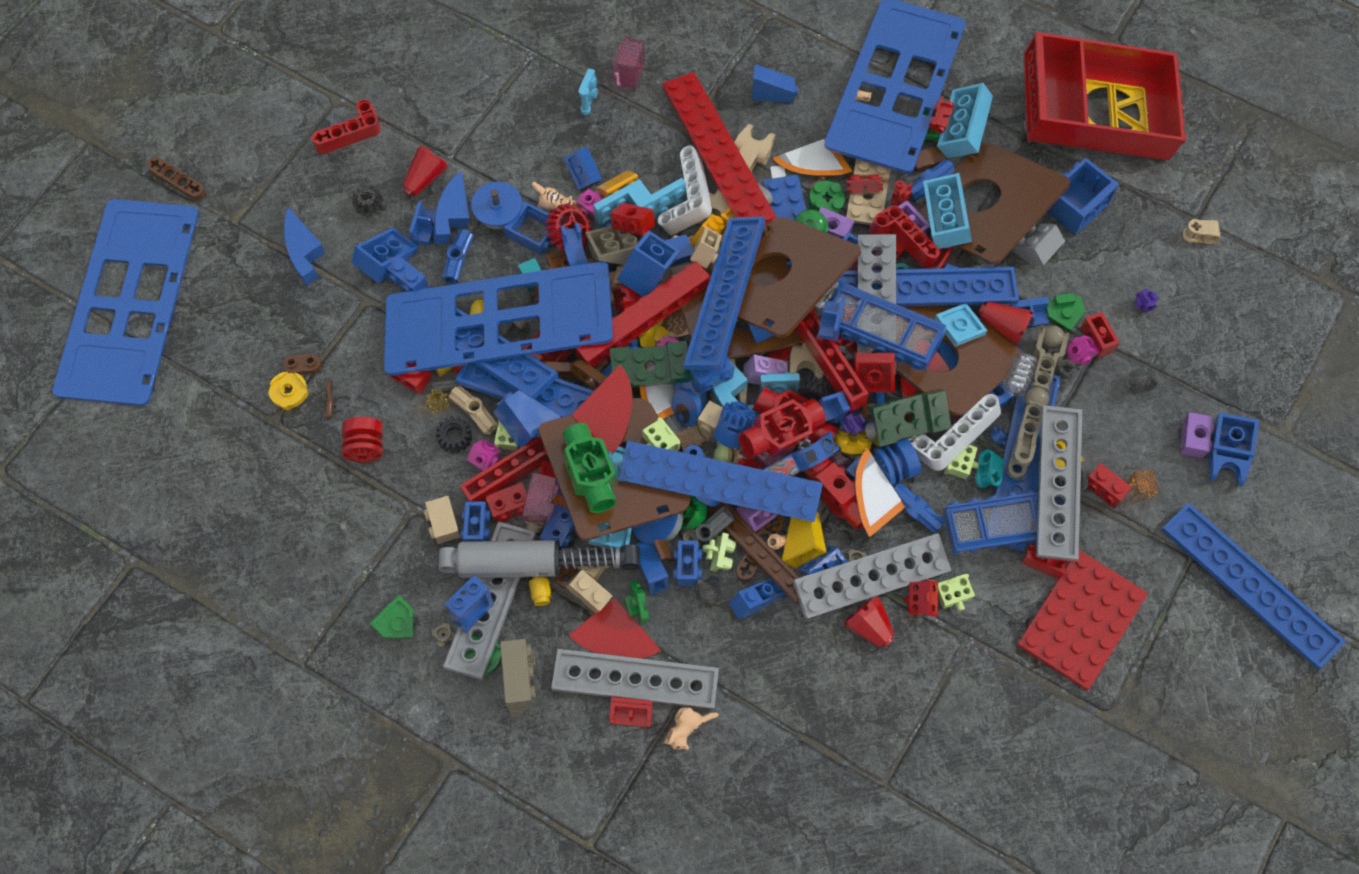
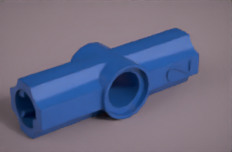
M945 159L933 169L924 171L918 180L913 183L912 194L909 200L916 202L925 195L923 181L953 174L955 172L953 164Z

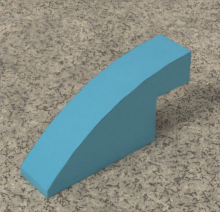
M733 363V378L710 389L716 404L721 407L726 402L729 404L731 402H738L734 397L747 388L748 379Z

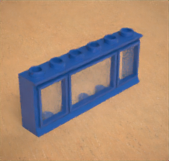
M840 281L831 299V302L840 303L841 297H845V310L839 332L840 337L845 340L855 341L862 347H869L877 353H894L895 361L904 362L916 370L926 372L945 335L946 325Z
M1030 490L1021 495L1010 493L1001 498L991 496L982 501L971 499L967 503L962 504L952 502L943 511L953 557L958 556L961 551L969 550L970 553H976L980 548L989 547V550H995L1000 545L1008 544L1009 547H1015L1020 542L1027 541L1028 544L1037 542L1038 492L1036 490ZM1054 497V502L1057 505H1064V500L1061 497ZM1055 515L1053 517L1055 523L1063 524L1061 516ZM1053 535V540H1055L1060 535Z

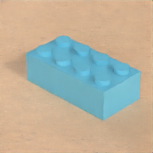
M984 83L952 90L950 101L953 102L954 108L949 118L947 129L944 133H940L937 147L947 159L979 152L993 95Z
M956 173L923 181L932 238L938 249L972 242L960 174Z

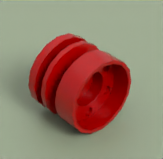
M353 417L343 421L342 437L344 440L342 441L343 448L341 451L343 458L361 463L373 462L382 458L383 423L380 420L372 417Z

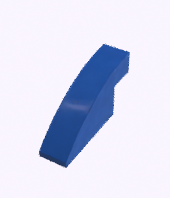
M457 173L448 183L438 202L433 225L434 244H448L450 228H467L469 212L462 173Z
M289 208L286 210L284 223L286 248L297 273L307 286L318 278L314 267L310 263L322 256L325 251L320 241Z

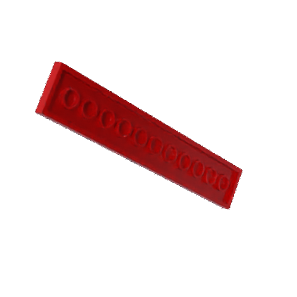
M695 72L662 83L667 97L727 206L730 208L733 217L763 216L766 221L764 226L776 219L774 211Z

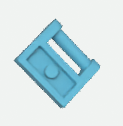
M589 68L579 88V96L582 102L580 109L583 115L591 113L590 105L593 98L596 99L598 95L595 70Z

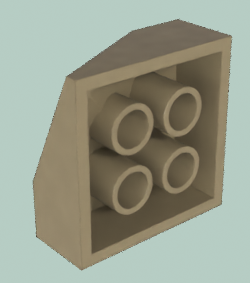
M613 226L585 232L588 251L592 259L621 265L626 264L635 246L645 236V234L642 236L615 230Z
M526 639L500 642L505 703L512 717H517L533 705L532 699L536 698L535 685L531 686V678H534L533 668H536V660L531 645L527 644Z

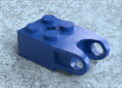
M1219 412L1214 420V431L1211 439L1213 444L1209 453L1210 480L1215 481L1217 479L1220 469L1229 468L1236 475L1237 485H1244L1255 454L1259 420Z

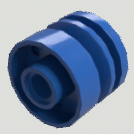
M907 438L891 443V448L888 445H883L882 448L873 450L875 461L892 486L895 483H901L903 477L910 479L920 475L921 465L918 455Z

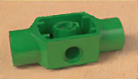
M577 423L567 427L562 432L566 445L563 462L575 494L585 496L589 510L592 513H601L611 509L617 503L612 490L616 472L603 439L592 437L589 426L586 423Z

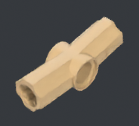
M460 385L451 391L449 399L468 414L469 418L476 423L484 435H490L498 427L497 422L489 414L479 398L472 396ZM479 407L478 410L471 411L472 408Z

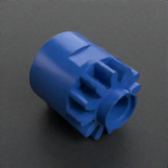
M726 402L723 405L713 433L714 439L726 447L741 448L738 439L739 433L752 427L755 418L754 411L749 410V407L742 402H731V404Z

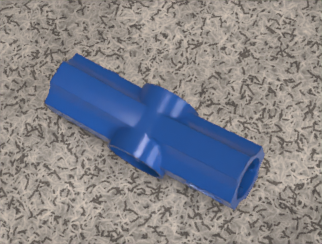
M459 230L452 246L447 249V260L442 279L448 284L459 283L462 266L465 264V256L474 239V235L467 230Z
M899 483L894 487L895 492L905 506L904 510L935 534L944 524L945 520L934 512L930 505L921 497L914 495L903 484Z

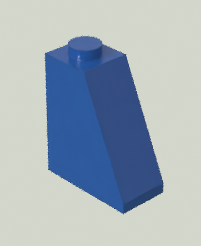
M754 65L752 100L793 103L794 96L798 95V86L795 85V78L759 65Z
M642 541L638 542L636 545L640 547L639 569L649 594L653 595L669 589L667 572L654 545Z

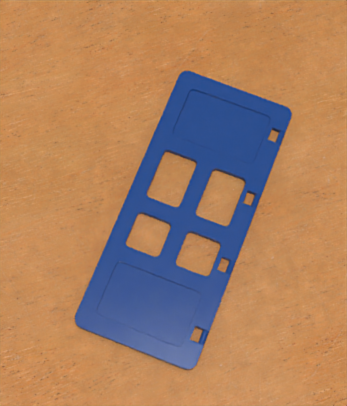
M881 0L825 139L824 147L829 151L909 174L913 172L929 128L931 117L934 114L936 102L939 101L965 29V20L899 0ZM952 34L957 35L956 39H952L950 37ZM876 48L889 50L900 55L891 78L867 72ZM912 58L936 65L927 89L903 82ZM938 71L944 72L942 77L937 76ZM862 84L885 90V95L879 107L855 100ZM898 95L922 101V106L916 118L892 111ZM924 110L930 111L928 116L923 115ZM909 149L915 151L914 156L908 154Z
M112 199L107 202L52 391L56 397L145 406L149 403L167 338L168 327L177 300L180 281L193 239L194 228L199 216L196 207ZM185 226H190L188 233H183ZM106 261L129 263L121 295L117 298L95 296ZM145 265L168 267L161 297L158 301L135 299L142 269ZM172 274L177 275L175 282H170ZM91 310L116 311L111 331L108 335L84 333ZM130 314L155 315L152 331L148 339L124 337ZM159 324L164 325L162 333L157 332ZM145 376H150L148 385L143 384Z
M601 261L391 294L386 299L384 370L387 375L394 376L414 371L421 372L461 366L467 363H480L520 357L527 354H540L580 348V346L609 343L613 339L608 264ZM539 285L538 304L498 310L499 291ZM484 294V311L482 313L456 316V299L458 297ZM534 318L540 319L539 338L504 344L498 343V326L500 324ZM484 327V345L482 347L456 350V332L458 330ZM591 336V340L580 342V338ZM532 345V349L522 350V347ZM474 354V358L464 359V355ZM416 363V367L407 368V364Z

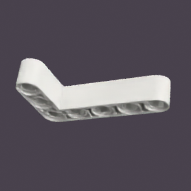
M691 145L684 147L680 152L688 200L663 212L658 218L659 225L669 235H674L708 218L712 212L703 160Z
M993 394L984 396L936 443L924 434L911 436V438L907 437L913 445L918 458L933 470H943L999 417L1001 409L998 397Z

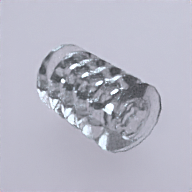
M1025 353L1015 355L1003 384L1004 389L1015 396L1026 395L1025 391L1028 390V384L1031 382L1030 378L1033 377L1038 360L1034 356Z

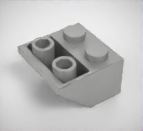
M1036 223L1011 251L1030 264L1044 265L1065 240L1056 224Z

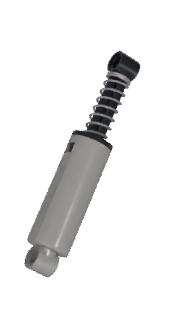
M559 540L460 542L458 549L444 547L439 550L438 570L444 573H455L458 571V575L461 578H471L473 575L477 578L560 577L561 566H565L566 569L569 566H573L574 569L577 566H581L583 569L585 566H589L591 569L593 566H597L599 569L601 566H606L607 569L609 566H614L615 569L636 570L640 568V547L634 544H627L616 547V549L610 547V550H605L604 547H602V550H597L596 547H594V550H589L588 547H586V550H580V547L578 550H572V548L570 550L562 548L561 550Z

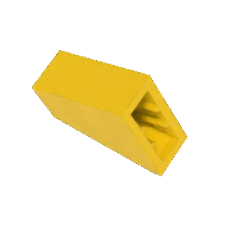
M816 513L815 522L791 518L782 560L795 569L826 553L818 513Z

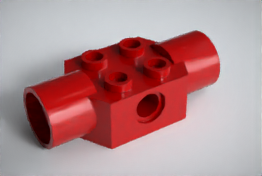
M764 387L752 410L760 415L792 399L799 404L809 400L790 389L778 395ZM825 421L824 424L812 429V434L807 439L813 444L822 435L830 431L833 434L831 436L833 439L838 428Z
M792 399L770 409L757 417L753 422V427L739 433L738 439L741 449L749 458L764 452L769 453L771 456L781 453L804 442L812 434V429L824 424V410L814 399L803 404H799Z
M827 458L821 463L803 470L809 480L823 483L820 499L838 519L847 520L856 531L864 527L859 513L855 482L848 479L842 467L837 466Z

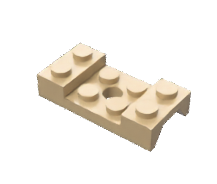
M856 159L853 175H861L862 178L868 177L869 174H879V177H883V181H879V184L883 183V191H879L880 193H867V186H863V193L851 194L850 192L846 217L854 220V224L871 225L875 215L884 210L891 169ZM868 194L872 196V199L867 200L863 196Z

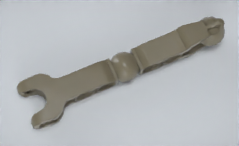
M1041 325L1038 329V337L1032 354V358L1036 360L1030 389L1025 394L1026 406L1007 467V475L1012 479H1022L1033 459L1041 424V409L1043 405L1047 406L1049 403L1048 391L1055 366L1060 365L1065 354L1070 335L1069 332L1064 334L1063 330L1058 326L1051 325L1045 328ZM1042 343L1049 349L1059 347L1058 353H1055L1053 356L1050 353H1045V349L1041 347ZM1015 464L1022 467L1021 472H1014L1012 466Z

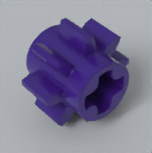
M1145 289L1136 294L1134 304L1137 310L1149 312L1157 307L1156 301L1159 298L1155 292H1149L1148 289Z
M853 412L843 419L845 424L842 425V428L846 434L852 433L855 436L865 429L863 424L866 423V420L862 414L857 416Z

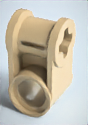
M1193 219L1183 231L1182 237L1190 243H1217L1221 239L1219 223L1216 220Z

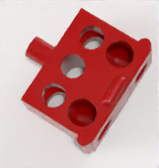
M930 579L910 582L909 596L905 597V602L909 603L910 615L937 617L938 582Z

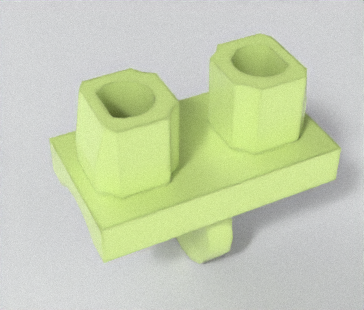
M722 533L721 536L716 537V541L710 540L709 545H703L702 551L707 553L706 559L712 560L710 571L716 572L719 569L728 571L731 569L733 560L724 557L725 552H734L736 542L728 538L729 534Z

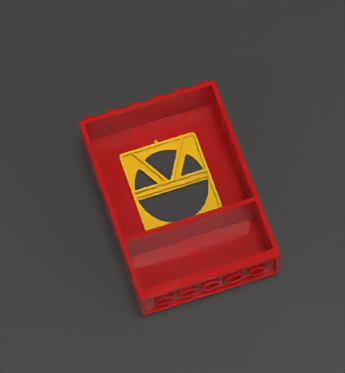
M1035 32L1023 53L1027 140L1162 160H1170L1177 153L1180 146L1185 143V119L1183 118V104L1181 102V76L1178 71L1179 61L1177 60V53ZM1107 88L1110 126L1096 125L1088 117L1087 94L1092 90ZM1116 90L1125 93L1130 98L1117 102ZM1136 103L1140 113L1139 122L1119 109ZM1118 119L1130 125L1132 129L1119 128Z

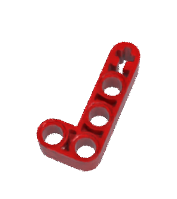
M366 99L360 100L356 105L358 117L314 132L312 142L316 151L320 154H325L378 135L381 127L372 103Z
M890 206L876 214L869 227L871 235L896 234V240L923 268H931L940 254L938 247L897 206Z

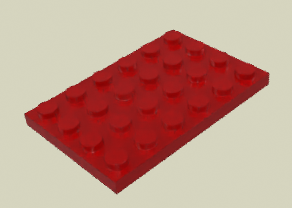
M1079 550L1078 560L1070 561L1017 646L1088 691L1148 593Z

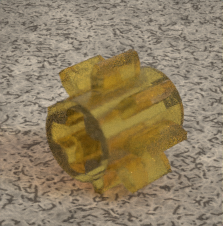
M441 388L439 391L431 389V393L425 396L428 400L426 406L427 408L432 407L433 413L436 411L443 412L445 406H449L447 401L449 399L448 394H443Z

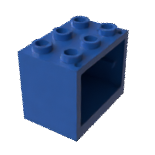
M1087 158L1081 162H1076L1069 173L1065 172L1063 176L1069 178L1070 186L1047 211L1050 216L1075 236L1110 204L1119 186V183Z

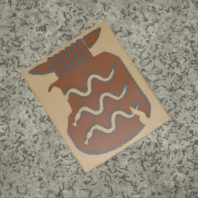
M681 307L663 319L661 326L668 331L669 337L676 338L689 334Z

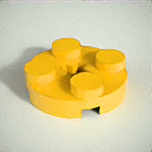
M282 372L271 380L269 396L276 406L284 410H290L299 406L308 397L307 384L298 373ZM286 387L289 389L293 387L290 393L285 394Z
M839 428L838 433L833 438L835 445L841 447V451L844 453L863 454V450L867 448L869 451L871 450L872 441L867 437L865 430L853 436L852 433L846 434L844 430Z

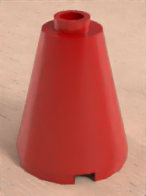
M422 145L417 148L402 184L404 187L403 191L411 197L413 195L418 196L448 168V164L441 157H436L432 154L431 150Z
M988 302L987 305L983 303L978 314H981V320L1017 346L1034 312Z

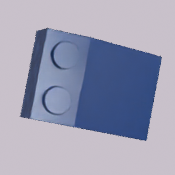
M392 227L356 245L352 264L379 283L388 278L386 267L398 256L408 261L419 250V246Z

